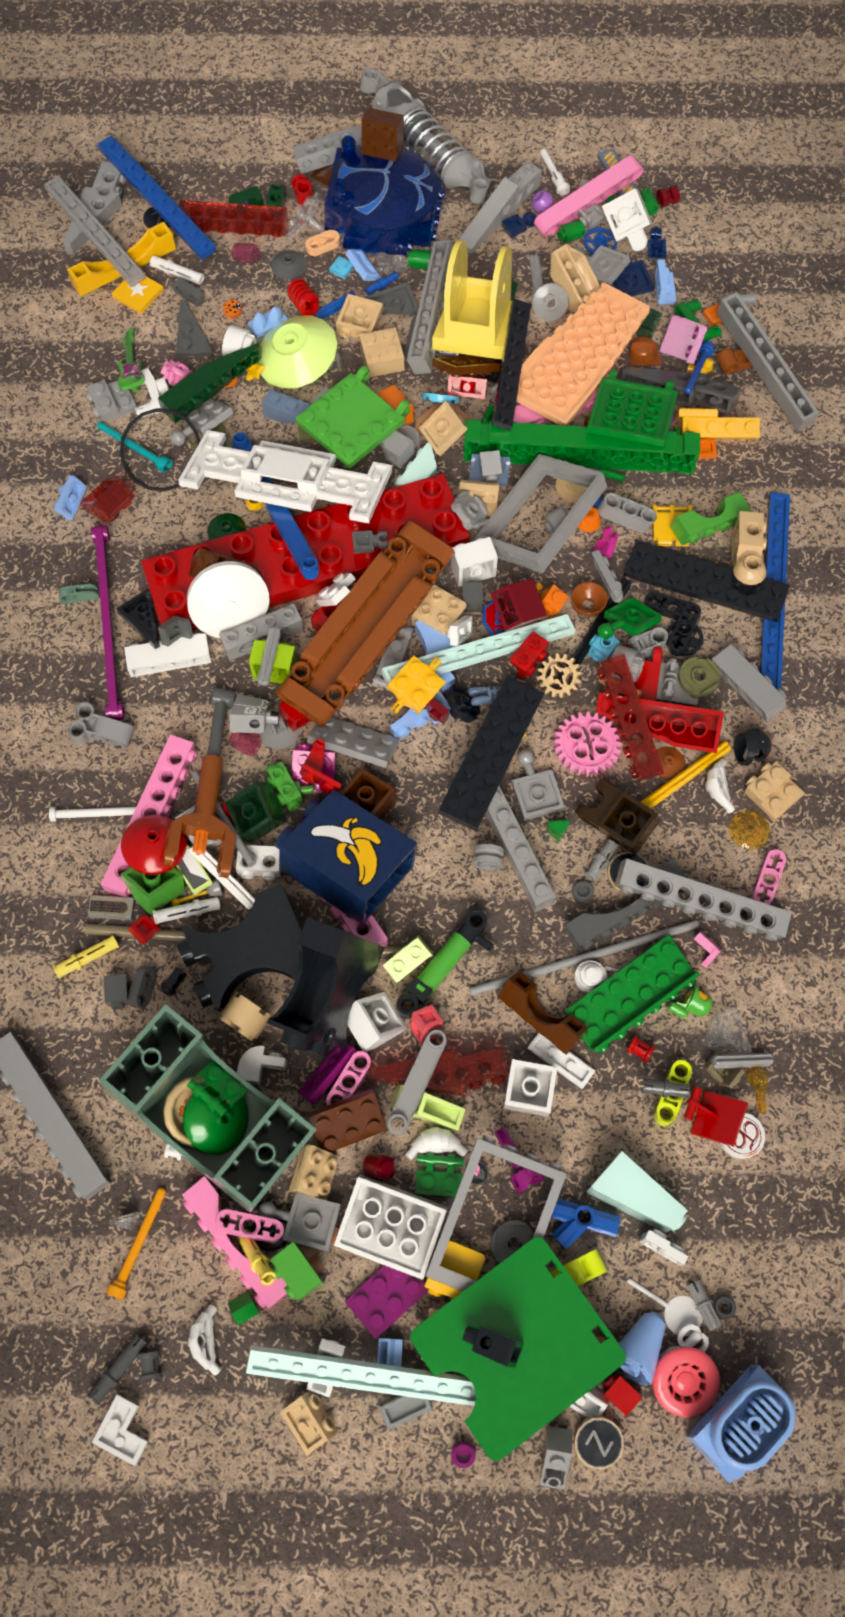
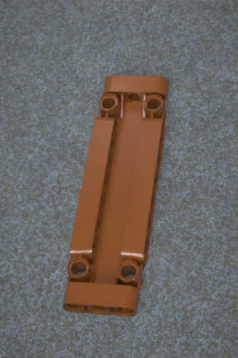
M407 521L397 536L389 541L388 548L384 553L380 552L350 592L307 645L300 656V661L293 665L292 672L277 689L276 695L313 722L324 727L337 709L344 705L349 693L353 694L427 597L432 584L438 581L440 573L455 555L454 550L417 524ZM399 548L401 551L395 552L393 549ZM433 570L435 573L429 574L426 571ZM299 671H304L307 673L303 677H299L296 675ZM332 694H338L341 696L337 700H333L330 698Z

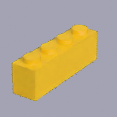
M683 417L679 420V429L681 430V435L688 431L700 433V439L755 440L760 438V418Z

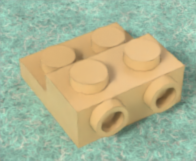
M348 294L336 321L337 333L343 338L351 336L359 341V334L376 331L378 328L377 322L383 310V303Z
M777 761L772 765L767 763L760 770L762 774L758 778L755 775L751 777L746 783L748 787L744 792L774 822L805 794L790 779L792 775Z

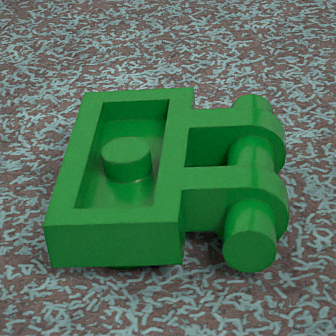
M213 1060L198 1073L196 1080L200 1084L194 1079H191L187 1084V1087L193 1091L192 1094L197 1099L200 1097L209 1105L208 1108L212 1112L216 1111L222 1117L229 1110L223 1103L232 1109L248 1091ZM207 1090H209L212 1094H214V1095L216 1096V1098H215L214 1096H212Z
M427 1152V1155L418 1154L417 1163L426 1164V1171L417 1170L415 1195L454 1198L463 1176L461 1173H454V1166L463 1167L464 1157H455V1154L439 1156ZM433 1165H446L447 1172L433 1171Z

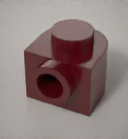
M369 1154L364 1159L363 1171L370 1178L389 1182V1179L395 1173V1159L386 1155Z

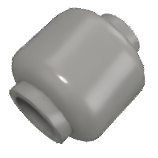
M559 507L546 514L544 527L548 534L556 531L570 512L568 509Z

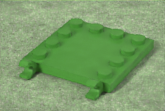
M362 366L356 376L350 373L295 418L296 423L331 454H336V458L349 469L405 423L404 417L411 412L408 409L411 404L406 400H403L395 410L364 384V382L370 379V376L367 374L370 370L366 366Z

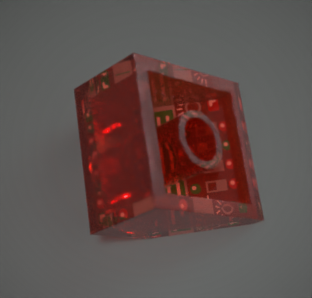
M106 478L79 505L101 522H112L118 517L117 513L121 509L124 510L132 504L131 500L135 495L121 478Z

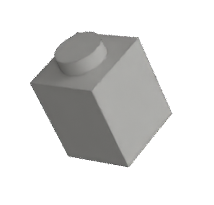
M499 450L480 452L478 459L481 480L486 479V482L497 481L502 475Z

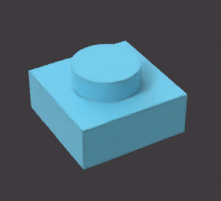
M338 256L329 270L331 273L346 279L354 269V266L349 260Z

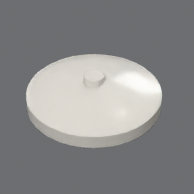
M224 561L208 566L194 578L187 593V608L192 621L202 632L216 638H220L219 634L266 615L269 607V592L262 576L252 567L235 561Z

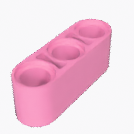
M358 1051L352 1055L326 1099L327 1105H330L331 1101L336 1097L346 1099L357 1093L371 1069V1059L366 1052ZM363 1058L367 1061V1065L364 1068H357L355 1062ZM353 1078L355 1085L351 1088H346L343 1086L344 1080Z

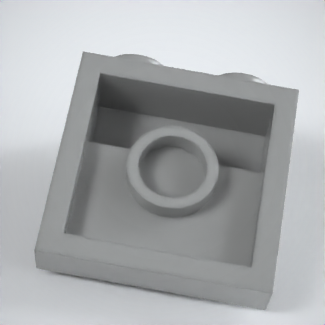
M103 380L87 386L88 392H85L89 403H94L95 406L92 407L96 418L100 417L101 422L104 423L136 411L135 407L137 406L130 390H120L118 381L107 384Z

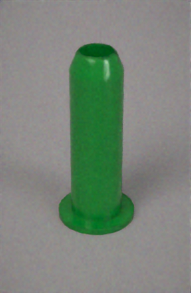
M599 468L598 470L603 473L604 477L620 481L621 484H623L626 473L621 474L604 468Z

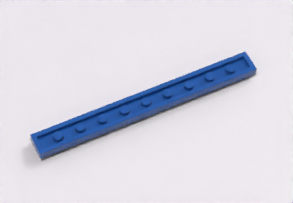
M112 135L97 143L100 152L201 260L216 252V246Z

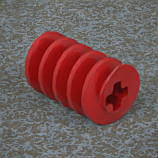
M297 278L293 280L287 289L288 297L303 316L315 315L319 309V298L304 279Z

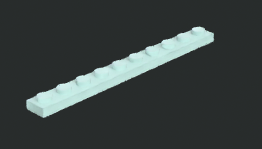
M568 614L418 657V659L429 665L434 657H437L438 660L440 659L442 663L434 670L437 675L514 653L533 631L548 642L574 635L576 630ZM408 661L382 668L381 673L387 685Z
M253 1345L250 1348L246 1367L247 1374L475 1406L476 1392L472 1382L466 1376L442 1373L434 1377L431 1371Z

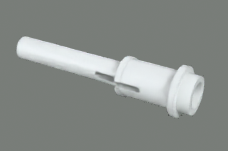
M542 149L540 154L552 175L551 180L557 188V194H560V196L567 195L570 192L569 184L565 182L562 173L557 171L547 150Z

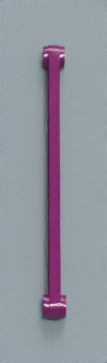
M99 525L91 527V536L93 543H96L109 703L105 704V714L107 718L121 720L125 718L123 703H118L105 547L106 541H110L108 526Z

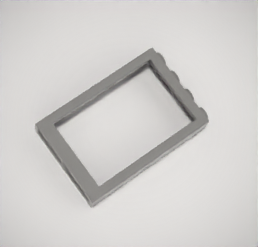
M539 454L474 540L490 537L499 559L543 574L607 488L603 473L598 470L585 468L582 465L578 466L551 456ZM545 475L588 487L539 553L497 540Z
M483 1135L482 1139L477 1137L427 1268L426 1277L460 1291L466 1290L477 1281L440 1266L483 1151L554 1179L533 1238H544L567 1175L565 1172H562V1166L549 1162L547 1166L540 1163L541 1158L533 1154L527 1153L525 1157L518 1154L519 1149L505 1144L503 1148L495 1145L497 1140L485 1135Z

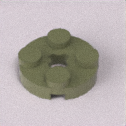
M692 657L682 664L678 674V681L681 688L687 694H690L692 698L698 699L708 696L716 690L720 681V670L710 659L706 658L704 660L699 659V657ZM696 673L704 676L701 681L695 679Z

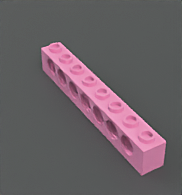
M173 735L169 736L128 826L137 819L149 816L150 814L170 816L173 799L179 797L181 790L179 786L182 780L185 781L188 777V766L197 757V751L193 742ZM175 759H182L178 764H173ZM167 777H173L170 782H164ZM158 796H165L162 800L156 801ZM150 836V837H149V839H155V838H156V836ZM121 841L100 885L104 891L121 897H129L131 892L121 878V873L131 867L123 858Z

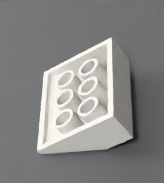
M361 1174L357 1178L334 1246L423 1280L448 1207Z

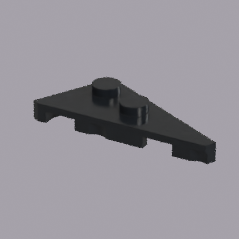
M147 589L116 609L118 614L152 647L157 649L160 647L154 606L151 592Z

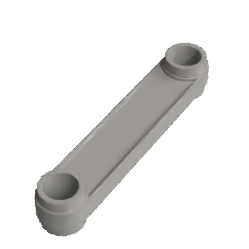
M436 1029L428 1033L390 1114L387 1125L389 1131L394 1135H402L408 1129L442 1055L447 1038L441 1030ZM439 1035L442 1037L443 1042L437 1046L433 1045L430 1042L431 1037ZM399 1118L404 1121L405 1124L401 1130H394L391 1127L394 1119Z

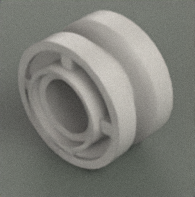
M480 844L474 847V855H476L473 859L474 867L488 871L503 868V859L501 858L504 856V849L494 844Z

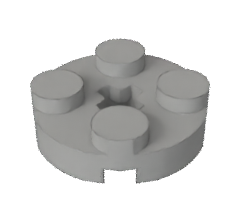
M463 491L455 497L451 508L462 521L465 529H480L488 522V519L486 520L488 510L479 497H472L469 495L471 492Z

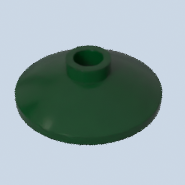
M232 513L220 514L210 521L207 528L208 537L210 540L245 531L246 524L238 515Z

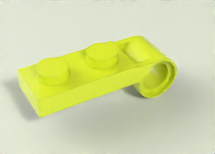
M597 1249L563 1265L577 1286L607 1272ZM558 1269L550 1272L553 1278L561 1274Z

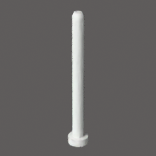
M50 807L49 818L51 822H56L57 818L133 815L136 807L57 810L56 807Z

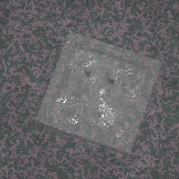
M317 192L312 197L308 196L303 206L300 204L295 211L296 217L288 225L290 229L287 236L294 239L306 226H309L317 234H320L324 229L325 224L313 216L322 198Z

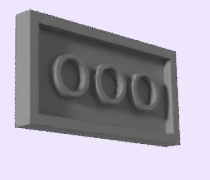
M331 717L324 727L315 724L308 735L307 743L313 744L315 740L323 739L325 749L386 768L398 747L400 739Z

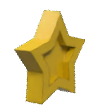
M258 363L250 366L246 370L248 372L246 380L259 379L260 373L265 367Z

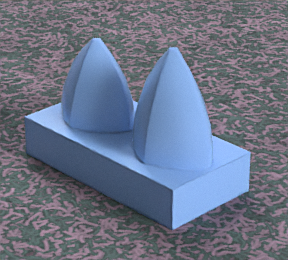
M273 307L270 312L264 315L257 312L254 319L248 322L247 325L256 339H259L281 321L288 318L280 307Z
M68 476L66 483L58 489L61 495L58 502L54 504L55 512L68 520H73L87 486L75 476Z

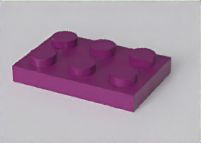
M384 1265L344 1302L376 1340L426 1294L428 1288L425 1287V1283L420 1278Z

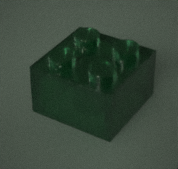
M255 782L225 802L237 833L242 840L256 841L287 821L271 783Z

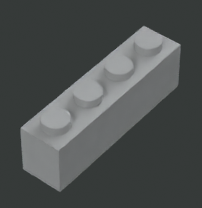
M730 644L712 658V661L720 670V676L766 723L786 708V695L781 689H776L772 685L770 678L766 675L763 676L753 662L749 663L739 648L735 649Z

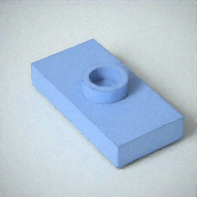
M348 249L345 255L364 281H376L380 275L362 250Z

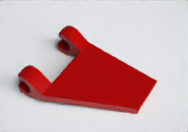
M654 647L653 661H644L643 669L637 682L629 681L631 686L643 693L640 699L657 700L663 658L662 647Z

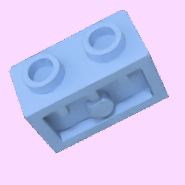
M665 259L657 260L654 274L657 303L675 304L676 293L673 273L669 272V268L666 267Z

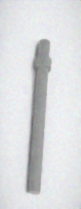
M194 771L191 776L196 782L198 789L200 773L199 771ZM217 801L216 816L226 823L235 834V846L249 867L256 864L255 859Z

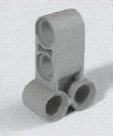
M82 702L77 705L75 713L78 720L71 722L67 729L71 740L75 744L82 745L89 739L95 741L102 740L103 743L113 746L121 745L124 746V749L128 747L134 731L131 725L97 715L94 707L88 702ZM85 713H90L89 716H87V717H82L83 714H85ZM77 731H83L82 734L75 735Z

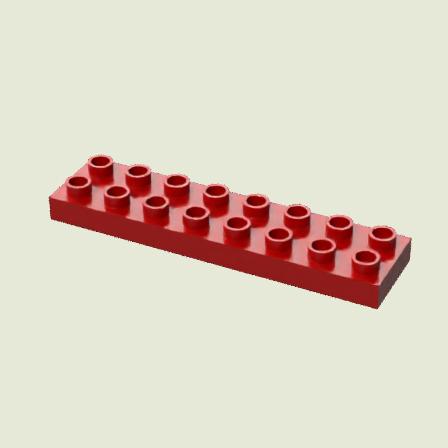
M442 473L384 490L369 523L350 520L349 513L352 505L341 503L294 516L293 518L319 564V575L314 580H307L303 577L274 523L141 560L160 625L175 615L188 619L193 631L199 628L190 617L187 608V593L190 584L194 580V577L189 576L191 560L199 548L256 566L257 572L262 576L269 592L268 608L319 594L323 588L330 587L334 583L333 579L340 573H351L355 577L352 583H356L380 552L384 553L386 549L374 547V552L354 554L352 532L372 530L373 535H377L379 532H387V539H381L380 541H388L389 543L392 538L397 536L407 521H411L451 548L461 543H469L470 537L467 529L463 527L462 521L451 508L454 497L446 477ZM394 548L393 551L399 552L401 549Z

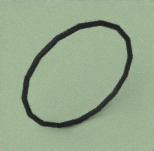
M155 408L140 413L128 424L121 437L120 457L124 470L136 484L147 490L165 492L181 486L176 484L166 488L149 487L138 481L127 468L123 451L125 437L131 426L148 414L155 412L172 413L186 421L194 431L198 445L200 438L197 429L187 417L171 409Z

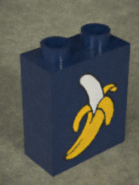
M333 790L323 801L315 798L308 804L302 816L303 821L296 829L287 826L280 833L275 847L279 849V870L363 925L414 867L417 843L336 790Z

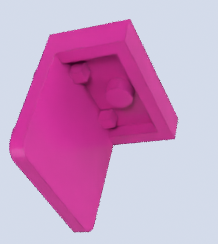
M300 743L299 746L293 749V782L299 781L300 786L313 785L314 793L327 794L320 789V785L314 782L309 784L301 779L302 775L299 772L312 747L311 744ZM324 749L322 774L334 780L337 752Z

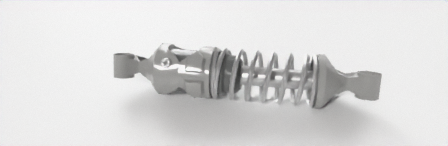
M372 68L363 69L360 90L366 94L375 93L372 108L404 115L403 143H406L407 148L413 150L415 156L421 157V162L428 164L430 171H435V176L441 178L446 188L469 187L470 200L475 204H483L491 181L485 176L482 162L474 158L467 149L461 147L460 143L454 140L453 136L447 133L446 129L440 126L438 121L432 118L431 114L426 111L423 102L419 98H412L401 82L391 81ZM433 129H437V135L435 136L432 134ZM440 136H444L443 143L438 140ZM452 143L451 150H448L445 145ZM423 145L421 154L417 153L416 149ZM430 152L431 155L428 161L424 160L423 156ZM437 159L436 168H432L430 163ZM442 168L441 175H439L437 171Z

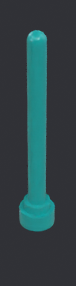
M103 422L97 423L98 429L121 442L123 434ZM125 437L124 445L154 462L159 471L166 474L168 472L165 470L166 467L170 469L173 466V461L168 457L157 456L128 437Z

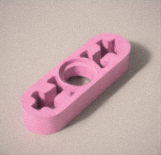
M771 850L765 857L752 895L753 900L761 902L758 896L761 895L765 888L768 889L765 894V898L768 900L762 903L770 905L773 901L786 863V856L781 850ZM776 855L781 862H778L775 868L772 869L770 868L773 863L771 858ZM771 874L774 877V883L767 884L763 880V875Z
M225 1209L220 1211L215 1219V1226L221 1233L263 1242L275 1243L280 1240L284 1233V1227L279 1220ZM225 1215H228L230 1221L236 1222L237 1217H240L238 1230H234L235 1224H228L227 1227H223V1222L220 1219H224ZM253 1220L256 1224V1230L252 1233L244 1231L243 1222ZM260 1222H264L263 1228L270 1229L271 1225H275V1230L279 1231V1234L276 1233L274 1237H270V1232L263 1230L262 1235H258L257 1233L261 1227Z

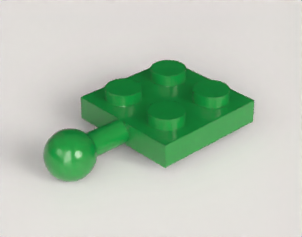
M630 597L605 611L604 618L612 622V624H601L598 628V635L600 638L607 640L613 636L614 631L621 628L628 634L636 636L661 622L662 615L637 599Z

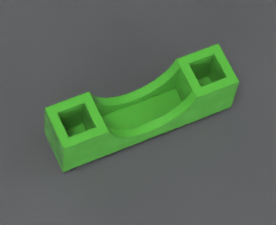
M738 492L722 500L716 508L717 517H704L691 510L678 515L670 525V528L681 545L694 544L700 538H709L718 531H727L731 526L735 525L739 511L751 512L752 510L741 493Z

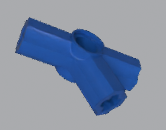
M558 1198L551 1218L563 1223L552 1233V1236L565 1250L586 1229L616 1238L621 1217ZM582 1210L590 1214V1221L586 1224L581 1223L577 1218L578 1212Z

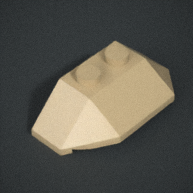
M565 244L551 253V278L555 284L565 289L569 298L568 309L576 313L578 307L582 303L585 304L589 300L590 295L593 292H597L601 286L585 255Z

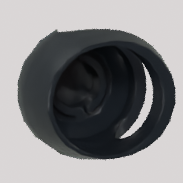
M750 728L739 733L734 741L735 758L741 766L750 765L753 759L756 762L764 760L772 749L770 736L759 728ZM746 748H748L747 757L744 760L743 754ZM759 749L758 756H755L756 751Z

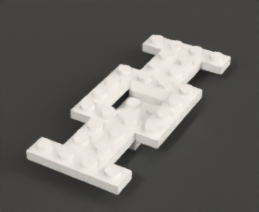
M207 430L181 474L179 486L199 489L204 478L209 477L239 483L235 489V497L311 512L317 499L352 505L349 519L369 523L392 473V465L373 462L368 474L333 468L336 462V454L263 440L259 446L254 445L251 452L223 447L226 441L225 433ZM265 476L298 483V489L261 482V479Z

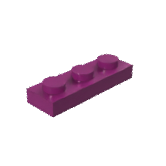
M349 1044L346 1049L334 1047L297 1093L314 1105L331 1083L337 1079L352 1055L357 1051Z

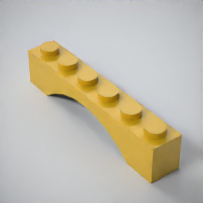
M162 222L148 229L143 237L125 252L140 268L150 263L152 256L162 257L176 250L173 234L167 225ZM107 260L100 262L82 261L67 269L71 284L80 297L121 277Z

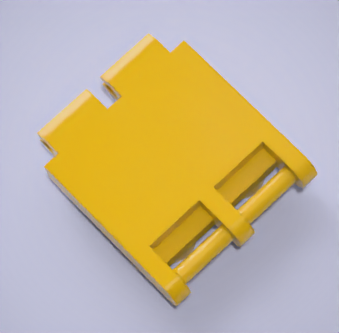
M652 504V509L657 514V519L652 525L653 541H657V546H671L672 541H675V546H689L690 543L680 544L670 525L678 515L686 513L675 511L689 512L692 510V505L674 507L672 504L669 506ZM657 510H669V512H657Z

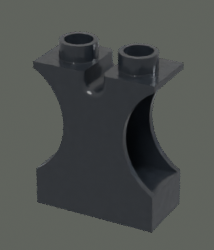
M281 883L257 893L253 907L247 917L230 930L220 933H203L186 925L182 926L186 939L178 942L177 947L186 967L196 963L201 966L212 963L210 971L201 974L203 980L193 984L203 1008L214 1005L215 1009L221 1013L234 990L243 981L256 974L272 972L286 975L293 980L296 979L299 966L297 942L302 928Z
M307 917L297 942L299 966L294 985L284 1004L273 1016L268 1018L267 1024L283 1030L279 1042L302 1051L307 1049L326 1056L330 1045L343 1049L347 1048V1023L352 1005L364 983L376 973L385 947Z

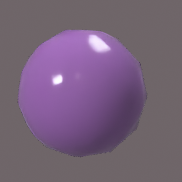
M544 190L538 191L531 200L532 208L536 213L541 214L554 205L552 194Z

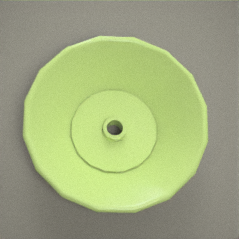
M312 315L295 316L281 321L266 334L259 345L261 359L258 361V364L265 367L260 373L261 376L269 384L281 389L300 388L313 383L326 373L335 359L338 345L335 331L325 320Z

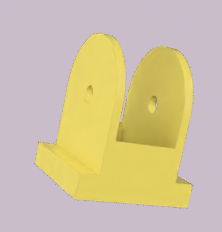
M463 240L455 242L447 268L444 309L432 337L433 350L502 360L512 302V251L510 247H501L495 265L493 280L468 277L466 242Z

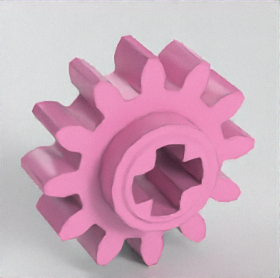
M172 359L169 362L165 361L161 373L164 375L163 379H166L172 386L193 372L188 369L187 365L179 361L174 362Z

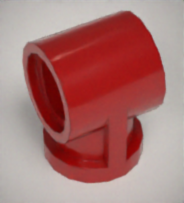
M304 174L294 176L291 180V185L296 196V202L302 206L310 205L313 202L311 182H309Z

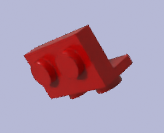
M534 631L531 632L509 660L511 664L518 668L517 677L522 681L527 676L531 677L537 669L535 667L537 663H542L549 654L547 652L549 642Z

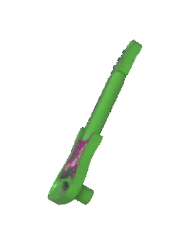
M130 328L127 330L122 341L125 345L126 364H122L121 361L118 362L121 370L118 386L120 390L131 389L133 392H137L139 390L138 386L145 382V378L140 370L142 366L141 361L137 360L134 363L132 343H134L135 331Z

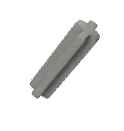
M537 254L531 255L529 260L534 294L543 286L540 258Z
M272 627L269 629L257 678L259 685L267 686L269 684L281 634L278 628Z
M771 1053L714 1055L711 1058L713 1068L765 1067L771 1066L774 1059Z

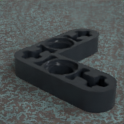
M652 592L647 594L644 600L646 606L664 617L678 620L670 637L668 649L671 655L682 656L687 651L700 621L701 608L695 603ZM653 600L657 601L654 603V605L650 604V602H653ZM669 605H676L678 609L676 611H669L667 607ZM694 611L695 613L692 614L691 621L688 620V614ZM683 626H687L690 628V631L688 633H682L679 631V629ZM679 639H681V646L674 648V646H677Z

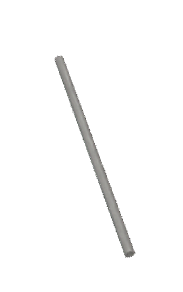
M696 919L526 970L523 973L529 978H534L585 961L657 941L665 935L673 936L699 928V923ZM513 975L470 987V994L474 996L504 987L508 979Z

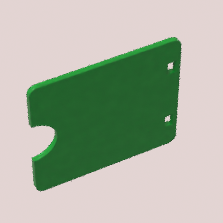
M540 1237L531 1239L419 1324L410 1334L412 1344L434 1377L445 1372H458L465 1375L472 1382L476 1392V1402L472 1413L464 1422L492 1461H500L621 1367L626 1360L624 1350L549 1245ZM551 1260L561 1273L553 1278L545 1266ZM597 1325L607 1337L601 1343L592 1333V1330ZM467 1326L477 1330L483 1326L524 1343L516 1367H506L473 1352V1345L462 1340ZM488 1339L487 1347L490 1348L492 1341Z

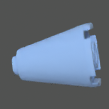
M655 1312L644 1313L619 1342L626 1355V1360L621 1369L628 1374L626 1376L628 1379L644 1386H648L649 1383L651 1384L654 1379L666 1327L663 1317Z

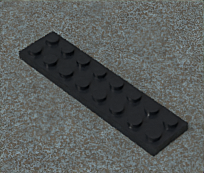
M636 540L623 575L653 586L773 622H778L790 588L788 584L765 578L757 585L743 584L735 577L733 568Z
M509 676L506 677L438 810V814L477 832L544 696L543 692Z

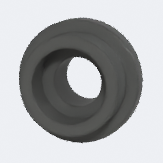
M718 1295L713 1299L712 1306L719 1319L727 1320L733 1317L736 1305L730 1296ZM720 1303H726L728 1307L726 1312H722L719 1309Z

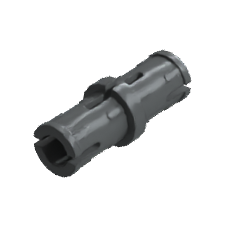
M643 1078L642 1085H645L642 1087V1093L659 1094L665 1098L676 1096L687 1099L690 1095V1091H688L690 1089L689 1083L670 1082L669 1079L657 1081Z

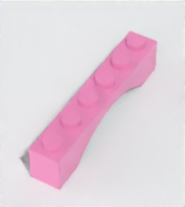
M205 1176L182 1194L185 1198L183 1205L191 1214L195 1211L200 1218L197 1221L204 1232L208 1230L214 1236L211 1239L212 1243L219 1251L223 1249L228 1257L225 1260L233 1270L239 1269L242 1273L241 1281L248 1289L252 1287L257 1295L254 1298L262 1308L267 1306L271 1310L288 1295L284 1289L287 1284L282 1277L280 1279L275 1277V1281L272 1284L263 1285L257 1273L252 1271L249 1259L243 1256L234 1246L228 1234L217 1230L215 1219L221 1211V1196Z

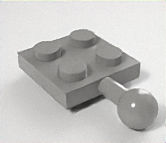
M602 245L591 257L585 255L600 285L606 283L611 286L630 263L628 255ZM574 248V249H576L577 251H579V252H581L582 254H584V252H583L582 249H580V248Z
M212 399L204 402L203 406L198 410L190 412L187 418L197 431L204 435L207 430L213 429L234 413L230 406ZM185 420L183 421L187 427L182 431L176 430L171 434V442L176 446L183 445L186 437L194 432Z
M527 749L521 750L517 755V760L524 766L527 776L512 780V786L523 820L563 811L565 806L552 769L535 774L532 765L534 760L533 753Z
M295 1193L290 1212L276 1209L272 1202H264L258 1208V1215L288 1221L283 1241L294 1242L297 1245L329 1253L341 1204Z

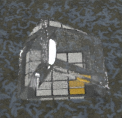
M134 1212L111 1219L110 1223L112 1226L135 1232L141 1213Z

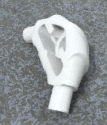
M719 759L707 773L705 788L711 798L723 806L727 813H732L735 808L730 802L731 798L724 768L726 761Z
M432 1127L420 1132L417 1138L410 1144L412 1147L405 1153V1156L412 1161L418 1153L426 1154L430 1152L435 1154L456 1151L461 1157H464L468 1150L461 1144L462 1141L451 1133V1130Z
M209 1305L206 1311L202 1312L195 1323L191 1325L188 1347L193 1359H196L205 1370L208 1369L215 1376L221 1371L220 1366L215 1362L214 1321L212 1319L217 1308Z

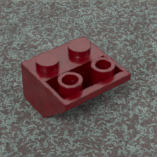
M533 579L510 584L490 593L505 631L528 626L548 617Z

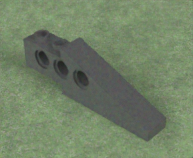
M625 367L622 373V381L660 388L666 387L667 380L675 381L673 390L678 391L677 404L692 407L694 404L708 409H717L718 412L729 415L736 407L740 393V387L708 379L707 374L700 373L690 394H686L684 390L692 374L691 372Z

